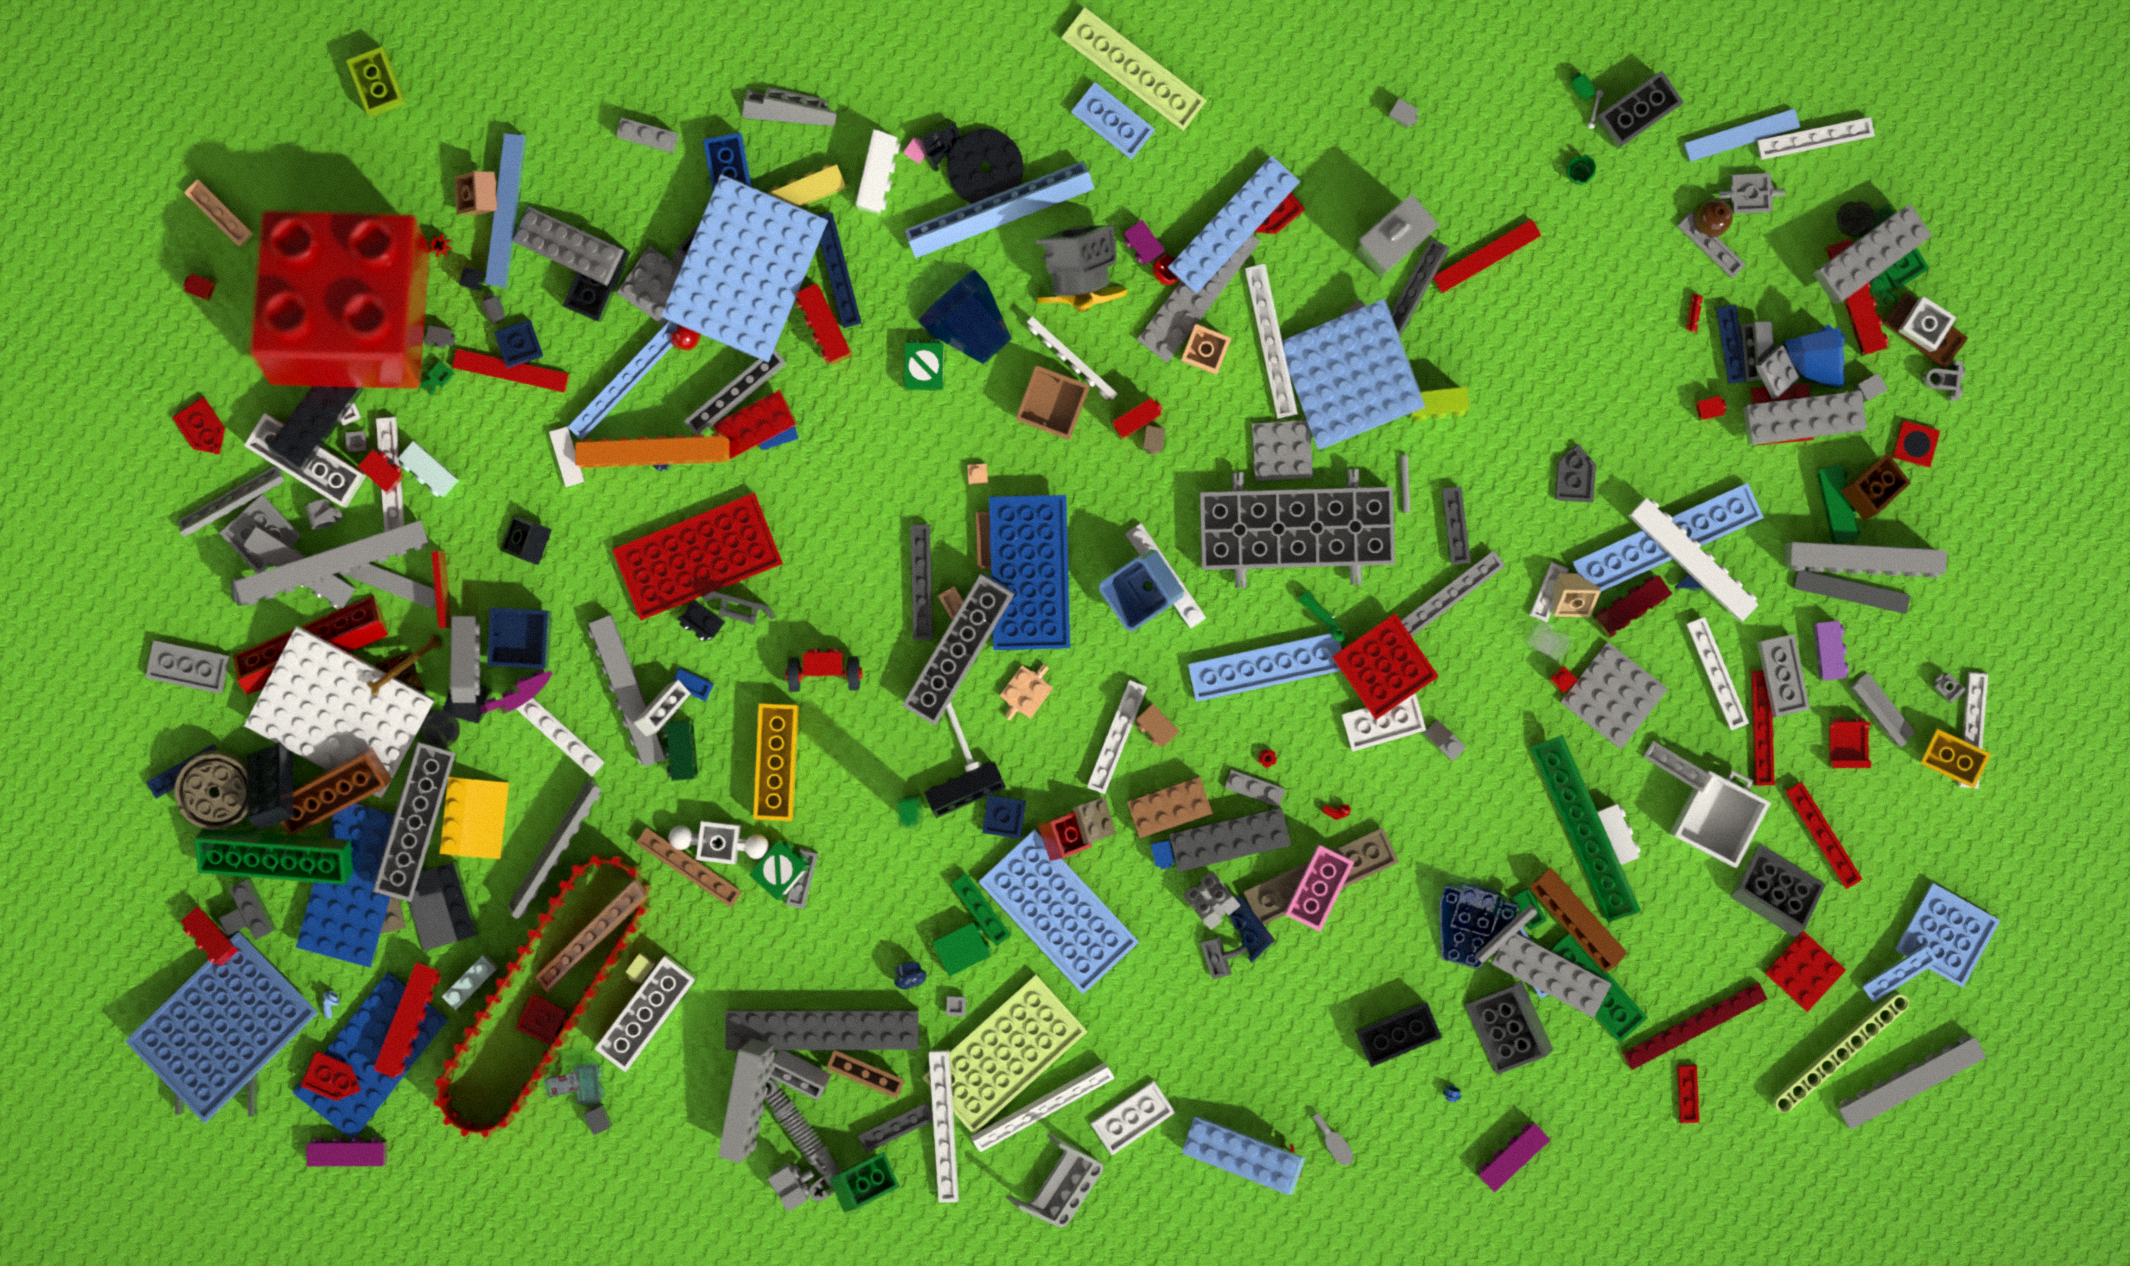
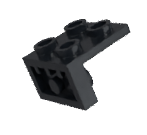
M695 600L692 601L683 616L677 618L681 621L679 623L680 626L688 631L694 630L697 632L695 636L705 642L707 640L713 641L725 624V621Z

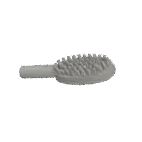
M1319 1112L1314 1114L1312 1117L1325 1134V1142L1330 1153L1340 1164H1350L1353 1160V1154L1347 1142L1338 1133L1331 1131Z

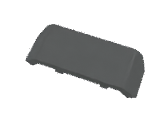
M711 592L703 597L706 602L715 597L723 599L719 611V616L721 617L725 616L754 625L758 610L760 609L764 610L771 620L777 618L771 607L718 592ZM728 601L753 607L752 615L726 609Z

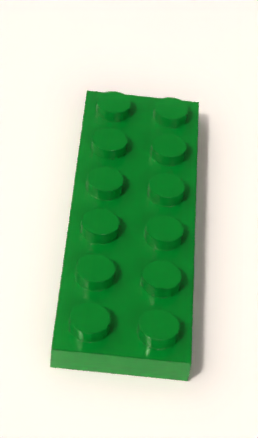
M1570 933L1565 935L1549 950L1611 983L1595 1017L1618 1043L1622 1042L1648 1018L1608 972L1605 973Z

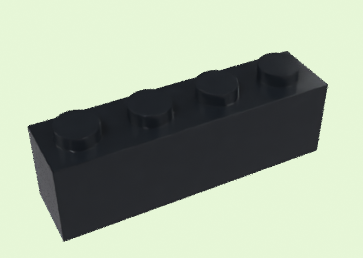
M995 761L986 762L981 767L967 773L965 772L957 778H950L946 783L939 786H932L924 793L934 816L939 818L1006 788V785Z

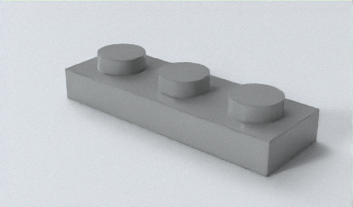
M1233 770L1230 771L1225 785L1226 789L1277 807L1280 806L1285 792L1284 788Z

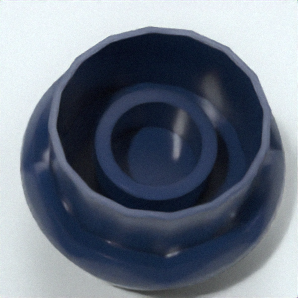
M919 962L902 964L893 968L896 976L894 984L899 989L905 990L913 988V986L917 987L923 984L927 978V972L921 969Z

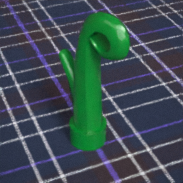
M1307 590L1298 601L1313 612L1330 629L1329 634L1335 641H1343L1345 638L1344 632L1336 623V617L1325 610L1314 598L1315 595L1310 590Z

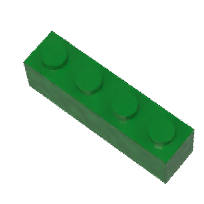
M1842 464L1815 470L1832 544L1859 539L1860 528L1858 524H1855L1854 519L1856 510L1841 492L1846 486L1847 471L1845 467L1843 468Z

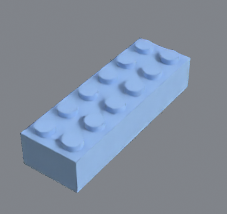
M1201 1116L1194 1117L1182 1154L1288 1195L1294 1192L1306 1158Z

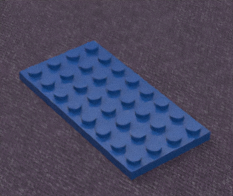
M1066 495L989 497L991 578L1016 592L993 630V650L1070 648Z
M354 803L333 815L327 838L350 840L353 875L345 885L314 882L296 948L371 968L391 897L373 892L372 888L394 814Z
M387 972L324 1053L352 1066L361 1091L337 1101L301 1087V1083L293 1092L294 1095L350 1139L358 1136L449 1020L431 1004L427 1003L425 1008L427 1010L426 1017L418 1025L420 1032L418 1037L412 1040L411 1046H413L410 1056L405 1058L404 1064H406L403 1074L393 1078L373 1070L406 989V985L390 972Z

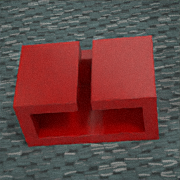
M372 450L358 468L383 491L390 494L405 477L401 473L403 470L396 463L391 465L387 460L389 457L383 451Z

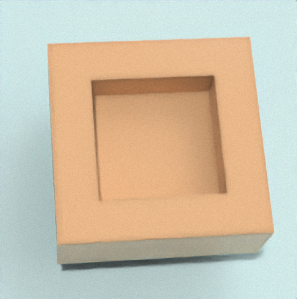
M987 464L967 465L969 485L988 483Z

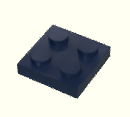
M531 320L494 332L507 369L543 357Z
M988 795L982 833L1020 839L1026 801Z

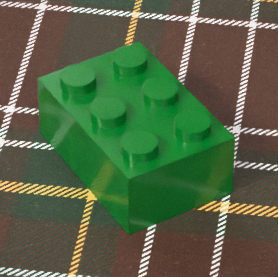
M885 1152L872 1155L829 1177L844 1213L857 1210L900 1187Z

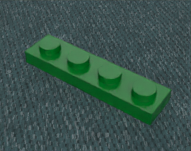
M967 873L951 883L995 946L1011 936V933Z

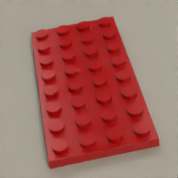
M756 493L749 494L612 549L640 621L783 564Z

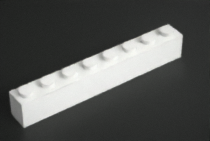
M1643 499L1628 516L1738 621H1744L1759 605L1756 602L1757 598L1749 591L1746 593L1741 588L1743 585L1736 578L1732 580L1727 575L1729 572L1726 568L1714 563L1715 558L1708 552L1704 553L1700 549L1701 545L1692 538L1690 540L1686 536L1687 532L1680 525H1674L1671 522L1673 518L1666 512L1662 513L1658 509L1659 505L1653 499Z

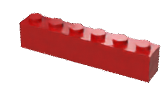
M1852 238L1827 246L1826 250L1829 260L1853 244ZM1869 282L1843 300L1861 356L1888 348L1887 335L1881 329V317L1875 311V299L1869 293Z
M422 961L415 963L373 1070L393 1078L403 1074L406 1064H404L405 1058L410 1056L413 1046H411L412 1040L418 1037L420 1032L418 1025L420 1021H424L427 1010H425L426 1005L431 1003L434 997V992H432L434 985H438L442 975L439 974L440 968Z

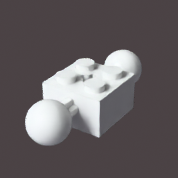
M703 820L700 824L699 834L692 833L686 826L678 825L671 829L668 836L671 846L678 850L686 849L690 845H698L696 860L736 864L738 850L746 851L747 855L753 859H761L769 851V842L762 835H752L747 840L739 839L741 825ZM718 837L723 841L720 847H717V843H714V840H717Z

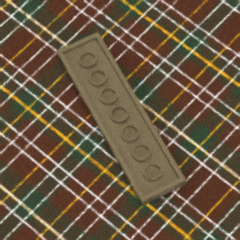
M1383 827L1332 850L1354 862L1341 889L1399 863ZM1309 861L1243 891L1252 911L1263 925L1285 915L1284 912Z

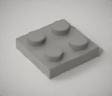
M1783 345L1777 346L1756 365L1772 399L1778 398L1799 379Z

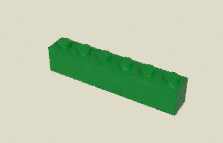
M922 795L902 796L897 801L899 825H903L904 828H914L923 819Z

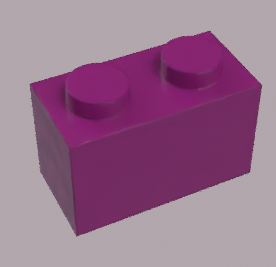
M1143 220L1123 234L1125 237L1123 239L1124 243L1129 249L1132 247L1135 250L1136 254L1134 256L1140 264L1144 263L1147 266L1165 253L1164 248Z

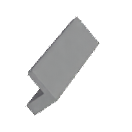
M1866 673L1849 687L1896 747H1902L1915 731L1873 678Z

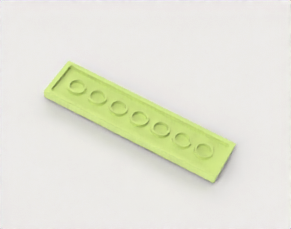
M1085 7L1061 38L1181 131L1187 128L1207 101Z

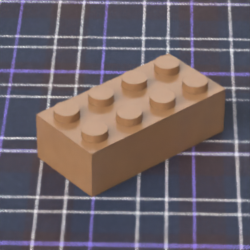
M1200 776L1127 801L1139 838L1212 814Z

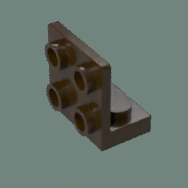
M412 652L376 664V668L388 673L411 656ZM415 662L394 677L422 693H426L425 686L418 677Z

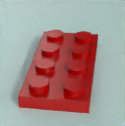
M778 390L713 426L717 433L723 434L724 437L729 439V459H733L798 424L782 391Z

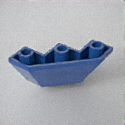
M1839 328L1782 342L1797 374L1801 378L1833 389L1843 387V383H1845L1843 375L1845 359L1842 343L1845 340L1843 332Z

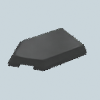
M1579 444L1557 462L1555 500L1593 503L1596 464Z

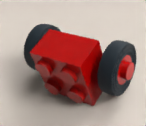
M839 648L827 649V653H820V649H807V653H803V672L798 657H790L788 659V669H785V680H788L790 692L800 691L802 676L805 678V676L843 675L845 677L846 675L848 688L852 691L859 690L860 679H863V668L860 667L859 657L849 656L845 671L844 652H839Z

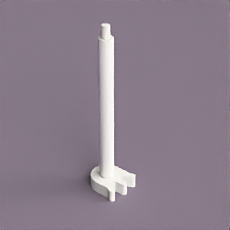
M950 701L946 710L968 765L964 768L967 773L981 767L982 764L981 762L974 763Z

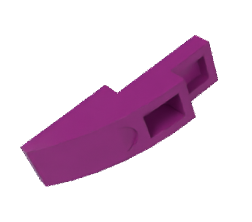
M542 669L533 673L534 677L530 679L527 676L517 679V684L511 686L512 690L502 694L503 698L496 700L493 697L484 701L486 705L480 707L482 714L500 708L502 714H505L527 703L545 686L552 675V671L545 672Z

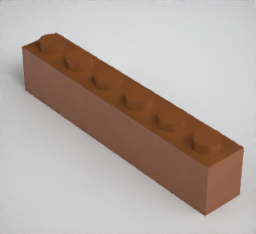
M1551 867L1540 873L1528 886L1605 973L1616 967L1626 956L1627 952L1622 945L1616 941Z

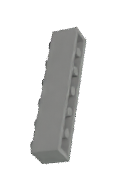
M774 349L769 362L761 359L756 361L684 422L694 434H703L785 367L787 363Z
M259 526L255 527L244 544V547L247 548L246 552L254 557L259 555L264 559L262 562L270 567H280L307 558V556ZM335 574L332 575V579L323 582L321 579L314 580V585L308 586L313 589L312 593L321 599L324 596L330 600L329 604L337 609L339 607L344 608L357 589Z

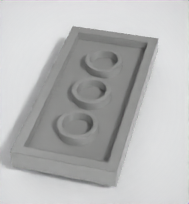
M1791 634L1757 642L1773 717L1809 710L1810 706L1795 635Z
M153 640L146 678L222 694L230 656Z

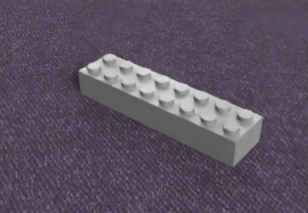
M1785 543L1784 566L1789 567V570L1792 571L1805 570L1806 567L1808 571L1812 572L1824 571L1825 568L1828 569L1827 572L1831 573L1843 572L1844 569L1850 574L1866 571V574L1869 575L1885 572V575L1897 576L1904 573V576L1916 577L1923 574V577L1939 578L1940 574H1946L1947 550Z
M985 573L980 574L903 703V707L933 725L939 722L1016 592Z
M416 742L374 881L373 892L409 902L412 901L456 753Z

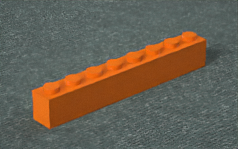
M720 433L711 434V437H704L703 434H694L693 438H686L685 435H675L674 438L667 439V436H656V439L641 436L637 437V440L620 437L619 441H612L611 438H601L598 442H593V439H582V442H575V465L580 468L729 462V439Z

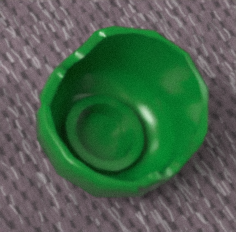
M1588 155L1574 157L1567 165L1566 175L1572 183L1585 185L1595 177L1597 165L1594 159Z

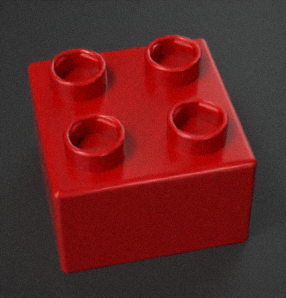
M265 210L262 212L249 352L269 384L416 389L419 387L430 248L413 214Z

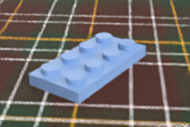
M1096 82L1093 83L1071 112L1130 160L1134 158L1155 131L1151 125Z

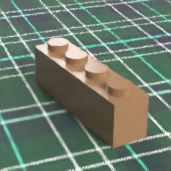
M835 1050L826 1067L827 1071L897 1100L905 1082L901 1078Z

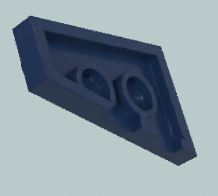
M1240 895L1235 899L1241 906L1229 916L1235 929L1239 930L1243 940H1241V943L1247 948L1250 954L1248 958L1250 963H1252L1276 940Z

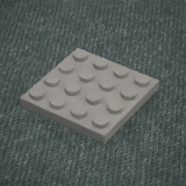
M1606 642L1560 703L1616 747L1622 749L1668 688L1610 643Z

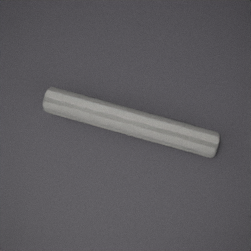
M1528 905L1476 954L1478 960L1485 962L1537 914L1536 909Z

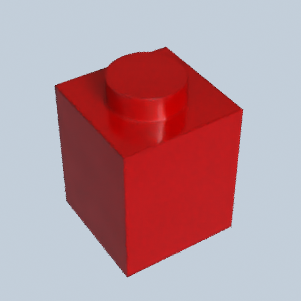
M191 273L190 276L186 277L183 286L185 287V292L210 301L217 283Z
M1721 396L1695 403L1699 421L1725 415V410H1727L1725 400H1721Z
M1560 666L1548 678L1561 693H1565L1578 680L1565 666Z

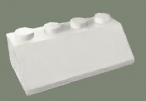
M873 130L856 202L859 210L880 215L881 210L885 211L887 199H884L885 193L890 191L892 183L889 180L890 173H894L896 162L893 159L895 154L898 155L900 149L897 137Z

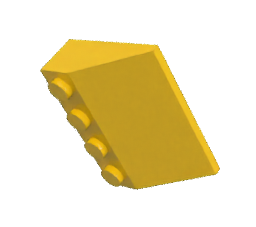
M456 776L448 777L440 854L501 859L509 790L508 782Z

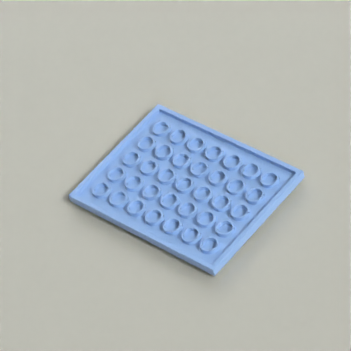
M720 175L661 317L769 362L797 296L796 293L799 291L828 220Z

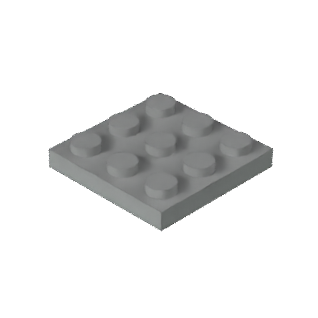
M649 246L619 288L617 294L664 326L669 320L662 318L661 315L681 267Z
M1308 421L1252 423L1255 481L1313 478L1311 435Z
M264 494L259 496L220 532L225 540L257 574L265 572L270 566L263 563L264 559L259 555L254 557L246 552L247 548L244 547L256 526L263 528L291 547L302 538L299 532Z

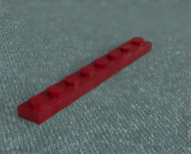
M1756 982L1622 1052L1630 1069L1634 1070L1768 1000L1760 983Z

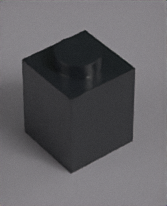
M464 266L459 285L481 292L486 274Z

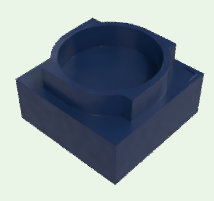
M490 608L487 665L548 668L551 611Z

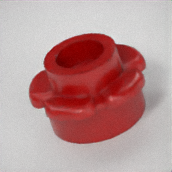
M1263 749L1258 756L1259 763L1265 768L1275 765L1277 762L1276 753L1271 749Z

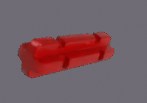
M1692 294L1691 296L1692 304H1690L1689 322L1686 325L1687 331L1697 332L1698 330L1697 322H1699L1702 295Z

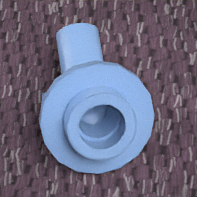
M324 991L323 1010L325 1019L332 1018L331 1006L339 1005L340 1001L338 999L339 996L335 992Z

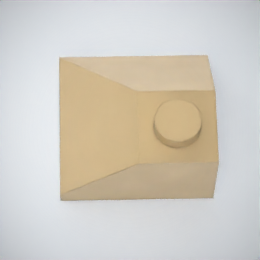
M1559 573L1554 585L1553 615L1559 617H1590L1601 592L1600 588L1579 574Z

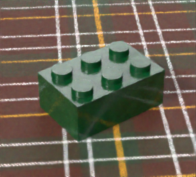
M693 720L666 723L667 727H664V738L668 739V746H665L666 758L670 759V765L667 766L668 777H671V781L698 778Z

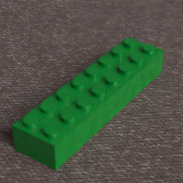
M202 829L194 838L198 873L344 885L353 875L351 842L349 839Z

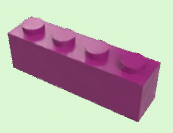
M1533 1121L1525 1123L1520 1128L1521 1132L1517 1136H1511L1506 1141L1507 1145L1503 1149H1497L1489 1162L1485 1161L1479 1166L1477 1174L1494 1193L1551 1141Z
M317 1137L312 1138V1141L307 1143V1167L385 1166L387 1164V1141H382L381 1137H372L370 1141H362L361 1137L351 1138V1141H343L342 1137L331 1138L332 1141H324V1138Z

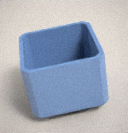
M1152 549L1100 583L1099 587L1100 592L1125 629L1129 631H1134L1183 597L1184 593L1183 588L1156 550ZM1146 580L1153 584L1152 590H1148L1145 587Z

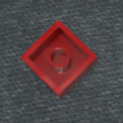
M1069 812L1038 824L1050 861L1063 859L1092 847L1091 843H1083L1075 812Z

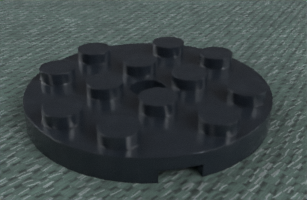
M978 129L965 134L954 144L948 156L947 174L950 184L961 198L971 204L1019 186L1023 177V158L1019 148L1010 137L997 130ZM983 162H987L991 166L990 171L987 173L980 170V165Z

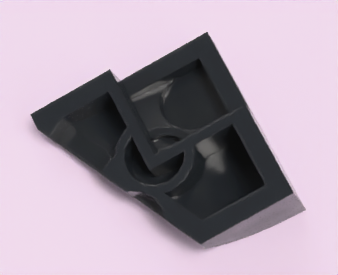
M948 118L917 137L933 171L937 172L940 169L939 163L944 156H949L952 147L960 139L956 122Z

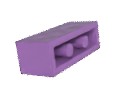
M1840 621L1813 623L1820 680L1847 678L1846 674L1849 673L1848 663L1844 660L1846 645L1842 643V636L1844 635L1843 624H1840Z

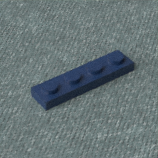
M1736 305L1716 308L1728 384L1745 382L1744 351Z
M216 745L208 746L147 781L146 783L154 797L158 799L175 789L178 775L187 762L200 753L218 750Z

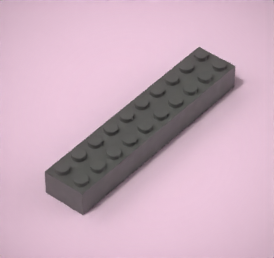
M727 1009L726 1050H740L752 1038L774 1045L773 1050H918L919 1009Z

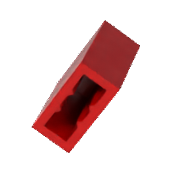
M1150 398L1113 421L1112 425L1121 440H1124L1161 417L1163 408L1158 400L1154 401Z

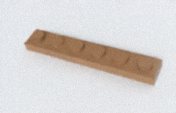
M646 827L636 842L637 845L729 907L734 905L742 893L740 889L682 850L672 847L666 839Z

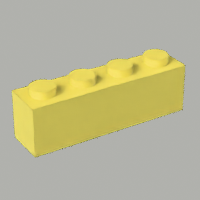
M831 163L823 166L820 172L815 173V171H811L805 174L803 179L798 180L795 178L786 182L787 185L784 187L775 186L769 189L767 194L800 208L847 187L837 164L833 166Z

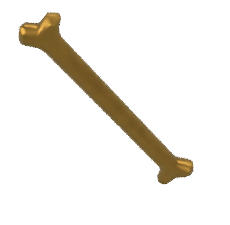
M431 635L427 644L376 682L367 681L371 694L377 696L382 686L431 649H441L442 644L438 642L437 635Z

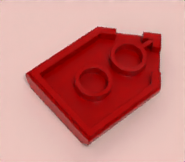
M1290 192L1254 232L1277 234L1306 209Z
M203 396L172 418L192 449L220 455L226 428L205 396Z
M317 1050L315 1051L301 1087L334 1101L361 1091L351 1065Z

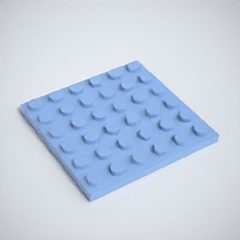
M1385 299L1282 341L1287 367L1318 450L1425 408Z

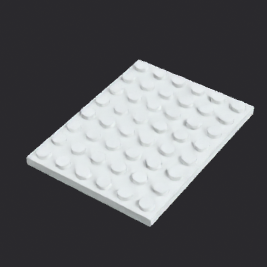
M297 626L244 726L276 743L280 742L287 749L327 770L372 746L393 779L435 699L396 678L391 679L382 686L377 696L372 695L371 689L367 686V681L376 682L387 673ZM389 784L373 794L382 799Z

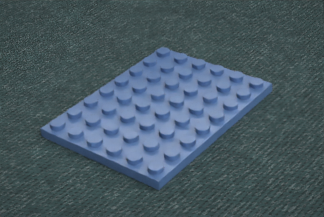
M237 932L230 939L239 950L222 966L217 963L212 964L208 960L125 1041L204 1123H207L319 1013L240 932Z

